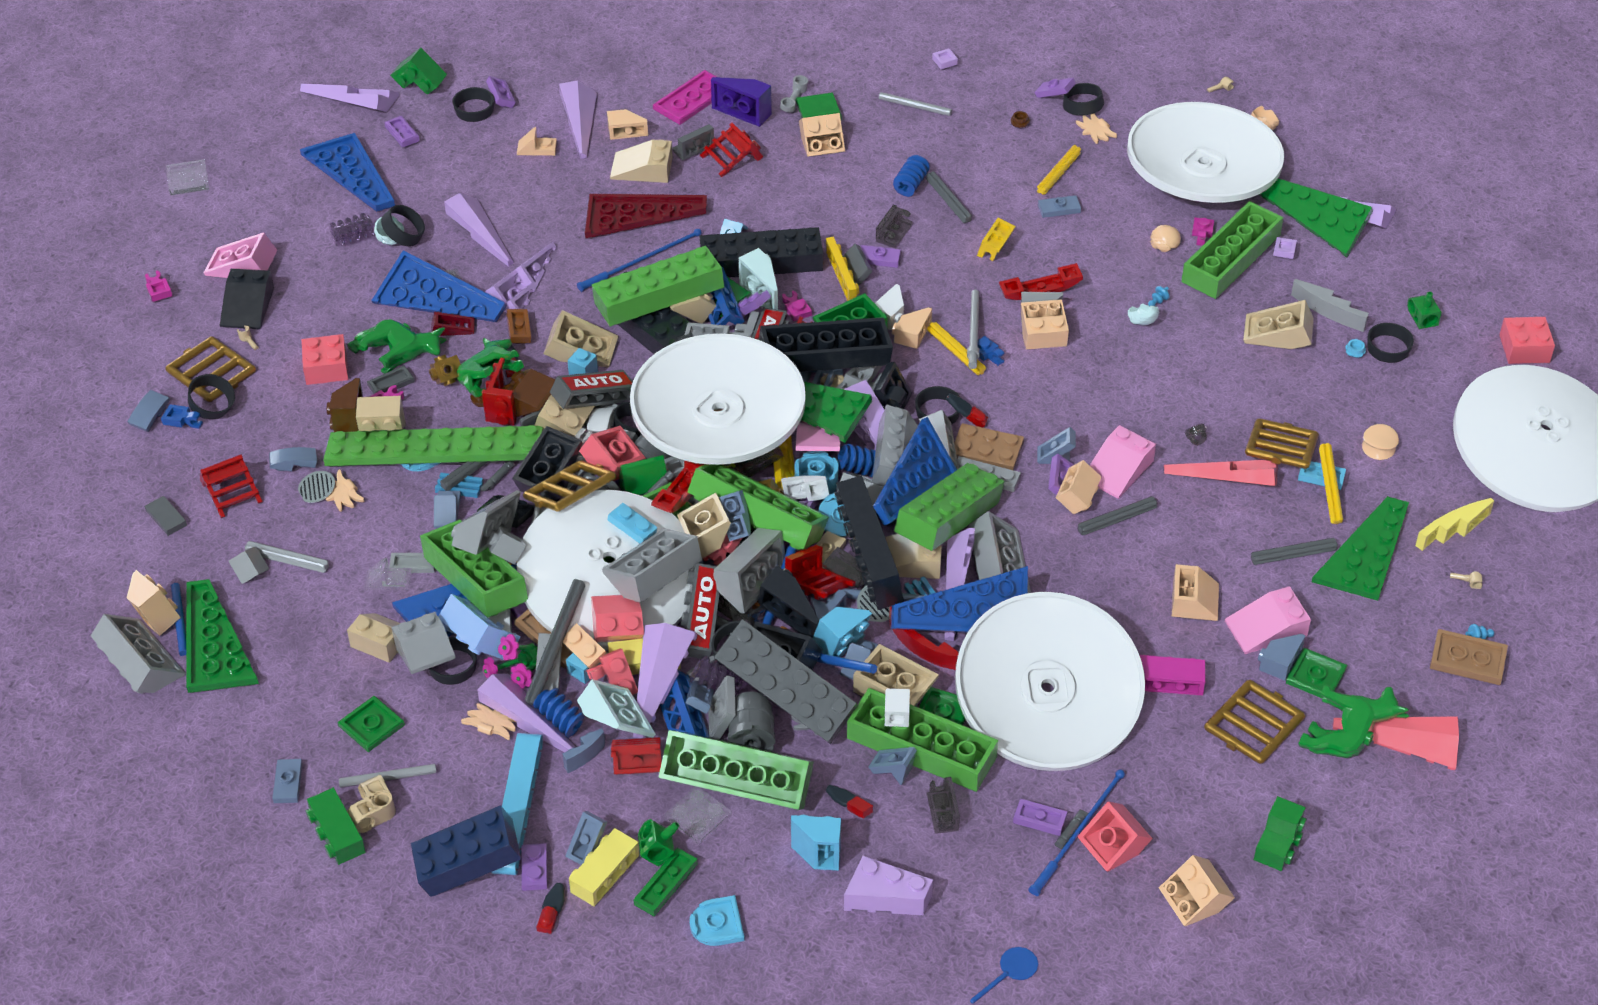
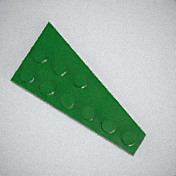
M1279 178L1271 187L1258 194L1272 205L1280 208L1286 215L1294 218L1296 222L1314 235L1326 241L1332 248L1340 251L1346 258L1349 256L1373 212L1371 206Z
M804 382L805 409L801 420L814 427L819 426L823 428L825 433L829 435L834 434L839 437L840 441L846 443L872 403V396L870 394Z
M1387 496L1312 577L1311 582L1378 601L1409 502Z
M210 579L187 582L186 688L188 693L259 684L257 676L243 651L242 645L227 618L224 608H222Z

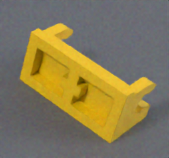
M997 218L982 240L977 256L983 257L985 252L991 254L990 260L993 261L997 252H1000L1016 226Z

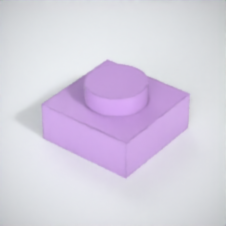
M949 48L935 52L932 55L933 61L940 69L957 65L958 58Z
M1277 237L1273 256L1293 259L1297 240Z

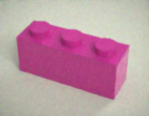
M1139 655L1144 670L1145 691L1203 695L1205 660Z

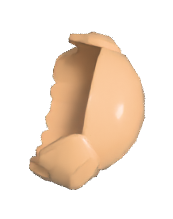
M1263 106L1253 110L1251 116L1262 121L1272 131L1279 125V120L1272 110H1265Z
M1169 225L1158 226L1152 231L1150 237L1152 247L1161 250V252H1167L1171 248H1176L1181 241L1179 231Z

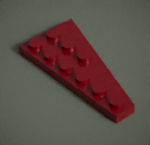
M589 194L585 239L706 214L707 195Z

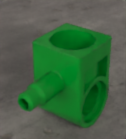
M1429 291L1426 295L1410 297L1408 299V311L1419 329L1439 325L1442 312L1437 306L1432 292Z
M652 819L645 821L638 832L640 856L658 867L662 865L674 853L673 834L676 833L679 824L673 822L666 828Z

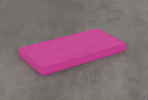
M706 70L702 71L653 104V109L681 125L712 104L711 78L716 76Z

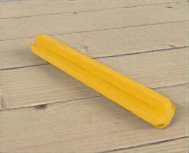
M1073 145L1037 186L1038 193L1045 195L1081 154L1080 147Z
M931 322L927 328L928 332L969 368L967 349L937 322ZM977 359V367L969 369L976 375H982L986 367Z
M1330 443L1321 444L1319 452L1330 522L1332 524L1342 523L1343 515L1332 446Z

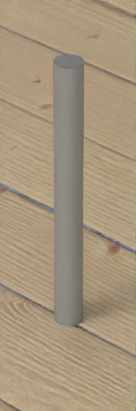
M883 92L879 94L880 100L950 116L952 113L950 108Z
M429 764L339 778V786L343 788L360 785L378 775H381L384 781L434 774L436 773V765Z

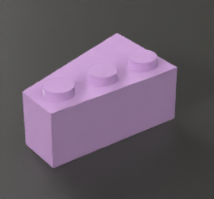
M864 380L844 390L870 394L872 396V403L854 431L870 450H876L879 421L884 408L867 380Z
M862 856L844 893V911L858 909L875 913L876 911H892V914L924 915L932 897L933 879Z

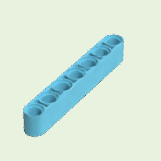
M517 734L502 804L504 810L513 819L519 850L524 843L526 833L524 828L527 827L530 812L528 808L531 807L534 792L532 788L535 787L538 772L535 770L539 767L541 757L539 750H542L543 736L540 734ZM520 860L491 873L517 875L518 871H516V868H519Z

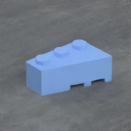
M453 594L450 595L438 616L445 624V629L456 633V638L468 644V649L478 655L483 652L503 659V655H500L498 652L501 638L506 637L508 634H513L516 638L515 642H518L520 636L516 633L502 630L504 628L502 623L497 622L495 624L469 600Z

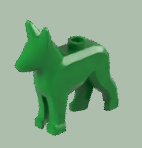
M392 319L382 320L376 326L358 333L354 338L355 340L347 345L348 349L355 354L359 350H368V347L389 345L390 351L379 358V361L384 365L381 372L385 374L424 352L440 355V345L446 342V339L439 336L445 328L442 327L433 332L416 334L411 331V328L406 323L401 324Z
M483 338L484 350L472 356L458 367V381L474 397L482 395L483 388H480L482 379L487 378L494 372L493 364L498 363L500 358H505L503 370L518 372L524 368L522 360H512L514 357H519L516 350L507 351L512 345L510 339L489 341Z
M1325 684L1321 692V696H1323L1322 702L1343 711V729L1324 730L1318 727L1317 722L1312 721L1308 732L1313 737L1303 733L1298 745L1299 747L1309 749L1310 752L1315 754L1332 755L1342 758L1357 756L1365 745L1370 746L1374 737V733L1371 731L1375 723L1392 718H1408L1409 715L1405 712L1409 711V709L1399 706L1392 687H1386L1380 698L1371 699L1364 696L1337 693L1329 685Z

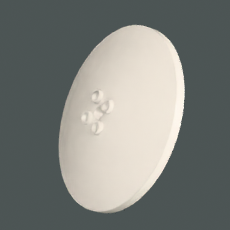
M1207 102L1169 104L1146 113L1131 128L1127 143V153L1132 166L1147 182L1174 196L1200 202H1234L1256 196L1267 190L1277 181L1284 162V151L1281 142L1275 133L1262 121L1238 109Z
M705 334L672 343L656 352L642 365L631 387V413L641 434L664 453L681 460L700 464H731L764 455L790 437L799 425L804 413L805 386L802 376L794 363L773 346L741 335Z
M1511 365L1493 369L1476 378L1466 388L1454 413V437L1457 448L1466 465L1484 485L1513 503L1545 512L1576 510L1598 501V395L1594 391L1564 373L1534 365ZM1541 425H1547L1550 430H1545Z
M595 490L559 512L546 509L534 520L525 533L523 541L526 547L517 560V571L525 578L528 596L525 602L527 608L535 619L552 633L572 581L574 579L582 580L585 588L567 632L577 623L594 639L591 596L621 595L602 572V569L610 564L605 562L603 558L612 556L616 560L639 545L637 541L607 520L608 514L624 503L658 527L657 532L666 528L685 533L680 521L672 513L651 506L653 500L634 493L618 490ZM689 570L681 574L676 580L665 585L663 589L653 593L647 600L640 602L643 630L645 625L667 623L677 626L680 623L683 612H687L684 598L686 591H690V584H687ZM608 642L598 643L605 651H608Z
M1027 593L1012 597L993 606L968 631L961 645L956 663L955 686L957 698L962 713L972 730L997 739V753L1000 756L1032 769L1065 771L1085 767L1103 759L1117 749L1130 734L1143 705L1145 693L1144 670L1132 639L1124 628L1107 612L1086 600L1063 593ZM1043 683H1050L1054 690L1052 692H1045L1041 685Z

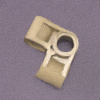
M381 775L373 777L358 786L363 800L351 805L347 810L359 833L367 832L373 827L392 819L396 813L392 794Z

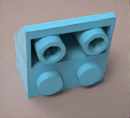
M835 607L819 620L813 639L823 649V654L841 657L848 651L850 643L857 644L860 638L863 639L865 637L864 631L870 625L869 619L872 613L869 610Z
M791 815V847L813 869L839 871L841 818Z

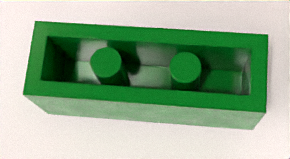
M334 787L307 799L309 809L305 810L311 824L316 823L315 831L319 840H325L327 843L324 847L330 859L335 858L337 864L340 865L366 853L363 839Z

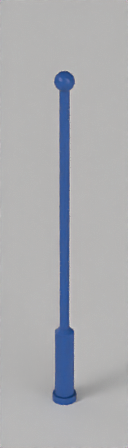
M695 229L693 233L609 272L604 271L583 282H578L577 288L583 292L591 287V284L606 280L610 275L694 236L698 237L702 232L700 229Z
M1119 769L1116 771V777L1054 861L1048 863L1034 884L1028 888L1031 894L1035 896L1040 895L1042 888L1058 868V862L1119 779L1125 777L1123 770Z

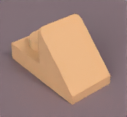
M534 127L519 140L517 155L555 156L557 139L537 138V130Z

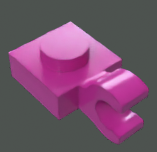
M1194 218L1192 236H1198L1196 245L1203 246L1206 237H1212L1214 220Z

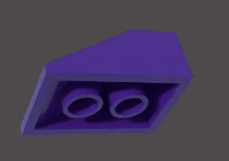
M711 78L712 109L759 127L772 115L771 85L756 79Z

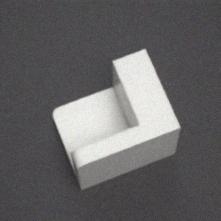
M886 689L885 726L909 727L910 689Z

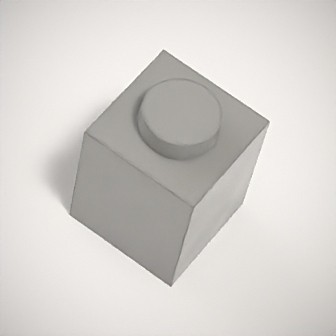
M500 527L490 535L487 542V547L491 553L514 565L526 547L521 538Z

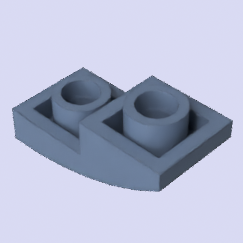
M150 390L134 409L127 421L128 424L148 432L156 417L162 415L170 398Z
M292 447L272 451L269 453L270 468L291 472L293 465L315 468L317 463L316 448Z
M743 490L719 497L731 522L727 531L729 542L751 535L749 514Z
M602 728L580 737L581 746L571 748L562 753L564 768L567 773L582 767L603 749L605 738Z

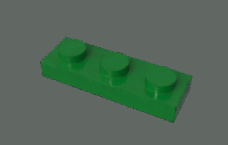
M676 848L674 853L633 899L634 906L655 917L698 865L697 858Z

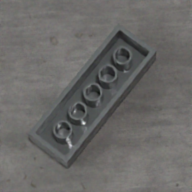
M743 619L714 656L717 661L829 744L833 742L857 707L856 702Z

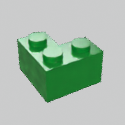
M420 47L400 62L390 76L402 88L414 82L425 94H429L439 86L447 74Z
M1277 796L1268 814L1266 828L1256 846L1255 861L1282 871L1285 864L1290 865L1295 853L1292 849L1294 845L1297 847L1300 845L1304 834L1302 831L1307 818L1303 816L1306 807Z

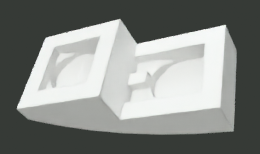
M615 407L595 408L589 417L586 433L589 431L597 433L610 429V426H614Z
M795 476L781 479L784 495L794 500L807 498L808 502L825 499L829 495L826 476Z

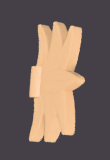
M1095 113L1091 114V119L1083 115V122L1076 120V124L1084 129L1083 135H1091L1092 140L1096 144H1098V139L1108 141V137L1117 138V134L1109 129L1110 125L1104 119L1097 118Z
M339 469L334 489L325 498L326 501L334 500L340 512L343 511L342 504L354 508L351 500L365 502L364 498L356 493L358 489L351 479L346 480Z
M477 703L479 710H470L467 712L470 717L461 719L462 724L475 726L479 732L490 736L498 734L507 740H510L507 730L516 731L515 725L512 723L516 721L496 710L492 711L480 703Z

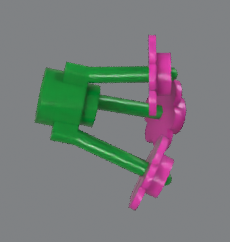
M508 634L506 637L501 638V644L498 646L499 654L503 655V659L507 662L495 665L492 657L484 659V675L489 678L492 674H498L497 672L500 669L518 664L511 668V680L521 688L525 686L530 687L532 671L536 669L538 647L534 646V643L519 645L518 642H515V636Z

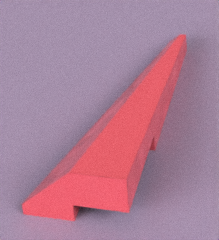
M1269 460L1164 465V474L1276 486L1278 464L1271 463L1272 461Z
M1458 716L1392 718L1375 723L1371 731L1374 733L1373 741L1375 744L1407 755L1413 754L1425 758L1427 762H1436L1448 766L1450 770H1456L1459 741ZM1342 718L1333 719L1334 730L1343 729Z

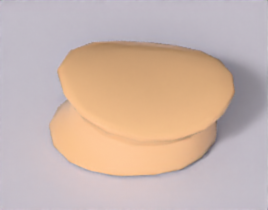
M1385 424L1370 426L1364 432L1362 449L1366 455L1373 459H1388L1395 453L1399 441L1398 434L1393 428Z

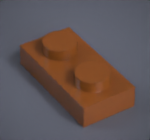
M507 309L506 317L511 342L531 343L528 310Z

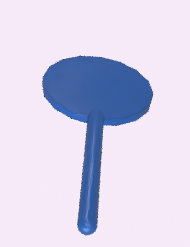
M1013 947L1006 950L1000 960L1003 973L971 998L970 1002L972 1004L975 1003L1007 976L1016 980H1025L1032 977L1038 968V960L1034 953L1022 947Z

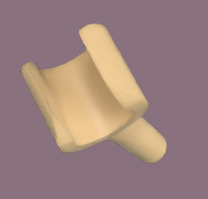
M1224 77L1218 85L1207 88V91L1210 93L1221 88L1229 91L1234 88L1231 84L1234 81L1229 77Z
M244 326L245 331L242 332L237 329L241 341L249 343L254 350L259 349L251 338L249 326Z
M1477 571L1470 573V575L1452 572L1450 574V578L1470 582L1471 588H1482V575Z

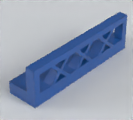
M722 267L724 288L710 292L713 295V301L717 299L716 307L709 315L710 322L714 325H726L728 322L735 325L743 324L745 322ZM722 313L724 317L718 322L719 315Z
M678 671L679 674L664 703L660 704L668 731L676 730L710 738L701 711L686 704L691 685L689 676ZM672 699H675L676 703L673 711H670L669 707ZM679 716L682 721L679 729H676L675 725Z

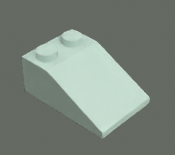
M757 248L739 257V285L751 292V295L757 291L760 294L767 290L771 297L760 307L762 309L765 307L778 310V289L769 255Z
M592 679L577 700L583 714L590 719L631 733L652 738L656 735L628 688Z

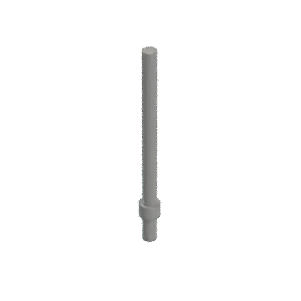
M978 290L971 292L969 347L967 348V358L969 359V368L971 369L977 367V359L980 353L978 348Z

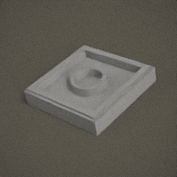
M726 676L713 695L711 707L708 711L709 737L719 740L735 717L734 677Z

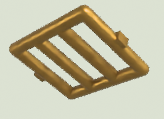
M211 336L191 349L189 347L183 351V355L168 364L165 370L189 388L192 381L190 378L226 355L231 360L210 374L221 377L237 365H240L244 370L228 380L233 389L238 387V383L256 372V367L218 339ZM210 346L217 349V351L184 373L177 369ZM200 386L193 390V392L207 402H212L224 394L218 388L209 393L204 389L206 386Z
M1258 418L1254 423L1245 454L1272 461L1271 463L1279 465L1282 463L1307 469L1310 466L1319 434L1317 431L1292 426L1293 424L1284 422L1283 424ZM1262 428H1266V429H1270V430H1275V431H1279V432H1284V433H1288V434H1292V435H1297V436H1301V437H1306V438H1309V440H1308V439H1304V438H1299V437H1295V436H1290V435L1282 434V433H1277V432H1273V431L1264 430V429H1262ZM1260 437V438H1265V439H1269V440H1273V441H1278V442H1282V443H1287V444H1291V445H1295V446L1304 447V448H1306V449L1297 448V447H1293V446H1289V445H1284V444H1280V443H1275V442H1271V441H1267V440H1262V439H1258V438ZM1255 447L1263 448V449H1267V450H1271V451H1276V452H1280V453H1285V454H1289V455H1293V456H1298V457H1302L1303 459H1299V458H1295V457H1291V456H1286V455H1282V454H1278V453H1273V452H1269V451H1264V450L1256 449Z
M580 460L525 491L523 498L533 502L538 508L546 507L559 512L616 478V474L604 469L603 465H593ZM583 470L600 476V478L591 481L574 473ZM565 480L582 488L572 491L556 484ZM547 490L565 498L555 502L538 494Z
M1246 680L1205 723L1204 728L1227 743L1226 747L1230 750H1238L1255 762L1262 764L1305 719V713L1283 700V696L1278 692L1272 693L1254 681ZM1251 690L1293 717L1286 724L1245 699L1244 696ZM1236 705H1239L1279 730V732L1272 738L1230 711ZM1222 719H1225L1266 746L1259 753L1217 725Z

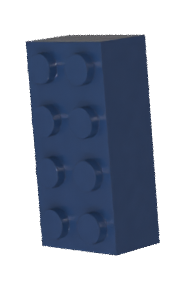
M501 805L411 843L418 884L430 897L521 860L513 819Z

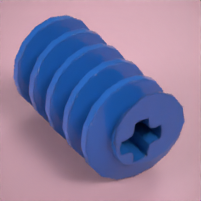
M919 155L908 157L893 180V186L897 193L906 197L912 196L929 171V162Z
M844 444L838 454V469L842 470L845 467L847 472L853 469L855 474L860 472L861 475L865 476L868 473V476L873 478L876 450Z
M554 688L551 691L546 689L536 697L533 707L539 709L540 714L545 715L548 721H552L553 726L559 727V731L563 734L565 733L567 738L573 736L582 725L585 715L583 712L577 714L579 710L577 706L570 709L572 701L567 700L564 702L566 698L564 694H560L557 697L559 693L558 688Z

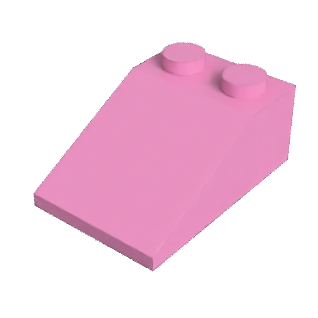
M264 232L218 247L210 259L204 274L206 276L228 278L231 268L268 270L274 260L277 249Z
M802 421L797 426L796 451H840V440L834 434L829 435L825 433L823 428L819 426L814 427Z
M1119 425L1107 437L1089 465L1101 476L1098 484L1099 489L1119 499L1154 461L1156 444Z
M1289 586L1265 594L1227 617L1225 622L1244 654H1248L1262 648H1267L1271 640L1298 634L1307 636L1311 619Z

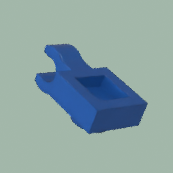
M986 336L978 339L979 358L981 360L989 359L997 366L1004 363V360L1000 358L1004 355V351Z
M170 404L161 417L162 424L168 426L183 427L186 423L192 428L200 429L203 421H198L200 413L191 412L190 408Z

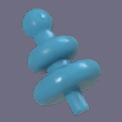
M1157 286L1155 288L1156 293L1152 294L1153 300L1148 302V306H1155L1156 303L1161 304L1163 300H1168L1170 297L1168 293L1169 288Z
M1471 624L1465 635L1481 639L1491 638L1495 634L1493 629L1486 630L1484 626H1478L1477 624Z

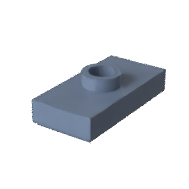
M1076 195L1038 200V207L1042 218L1081 213V206Z
M693 680L689 688L686 704L707 714L711 707L714 689Z
M302 759L277 760L273 803H298Z

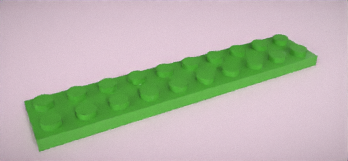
M529 425L355 432L337 431L330 433L323 460L325 466L524 460L541 435L543 427Z

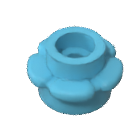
M1352 339L1345 346L1346 353L1349 356L1359 358L1366 353L1365 344L1361 340Z

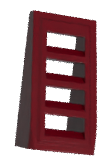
M434 312L431 332L444 327L445 330L440 336L471 335L475 332V318ZM465 323H468V328L464 327Z

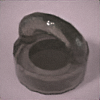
M1204 423L1197 424L1184 431L1187 439H1190L1193 445H1201L1207 438L1205 432L1207 429ZM1201 434V438L1196 440L1194 436Z

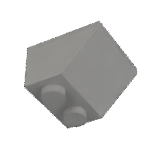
M436 612L425 614L419 618L391 627L396 649L411 674L455 659V654L443 623Z

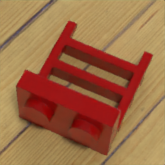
M732 122L729 124L730 128L726 131L723 130L721 132L722 135L718 139L714 138L712 140L713 143L709 147L705 146V151L700 154L702 159L709 154L723 168L719 173L721 177L726 175L748 153L757 161L763 158L759 151L761 149L759 144L755 140L751 141L750 136L744 130L741 131ZM725 139L740 152L736 158L721 144ZM718 147L732 162L726 165L713 150Z
M500 358L498 363L493 364L494 372L489 375L490 381L485 383L486 390H482L486 422L499 423L500 425L514 426L517 420L514 394L512 390L502 389L505 386L503 375L505 358Z
M242 454L200 470V481L203 487H207L221 518L225 517L222 509L255 497L258 504L262 503L259 491L248 471V467L245 465ZM242 474L246 477L243 481L214 491L212 488L214 485ZM250 485L252 491L219 503L218 497Z
M819 545L811 546L785 557V569L793 574L801 589L804 590V594L807 596L814 594V599L827 598L828 595L837 592L839 589L842 590L848 586H855L856 581L822 568L823 547Z
M661 738L612 740L611 757H613L614 774L660 772L662 763Z

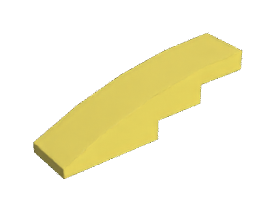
M1488 498L1470 503L1436 519L1419 532L1415 546L1423 551L1436 539L1444 544L1456 532L1465 537L1491 514L1494 500Z

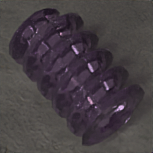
M365 213L360 214V219L357 215H354L352 221L347 217L345 218V224L342 220H338L337 225L331 222L329 226L336 246L337 241L342 246L345 245V239L352 243V236L357 241L360 240V234L367 238L368 231L372 236L375 235L373 223L369 215L366 216Z
M704 656L696 663L690 676L691 682L696 677L699 678V686L706 681V689L708 690L715 685V692L726 676L734 677L735 697L738 695L743 684L742 678L731 670H727V667L723 664L719 666L718 661L713 660L710 662L708 656Z

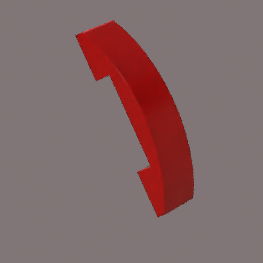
M1075 263L1058 267V274L1020 282L1019 277L1000 281L999 286L1005 298L1021 300L1022 292H1062L1083 280V275L1078 264Z
M684 461V469L667 490L662 489L651 502V506L669 513L680 509L692 497V494L688 493V489L695 469L705 464Z
M892 606L889 607V623H890V625H891V609H892ZM892 629L902 644L920 658L937 666L956 670L959 652L946 642L936 646L915 630Z

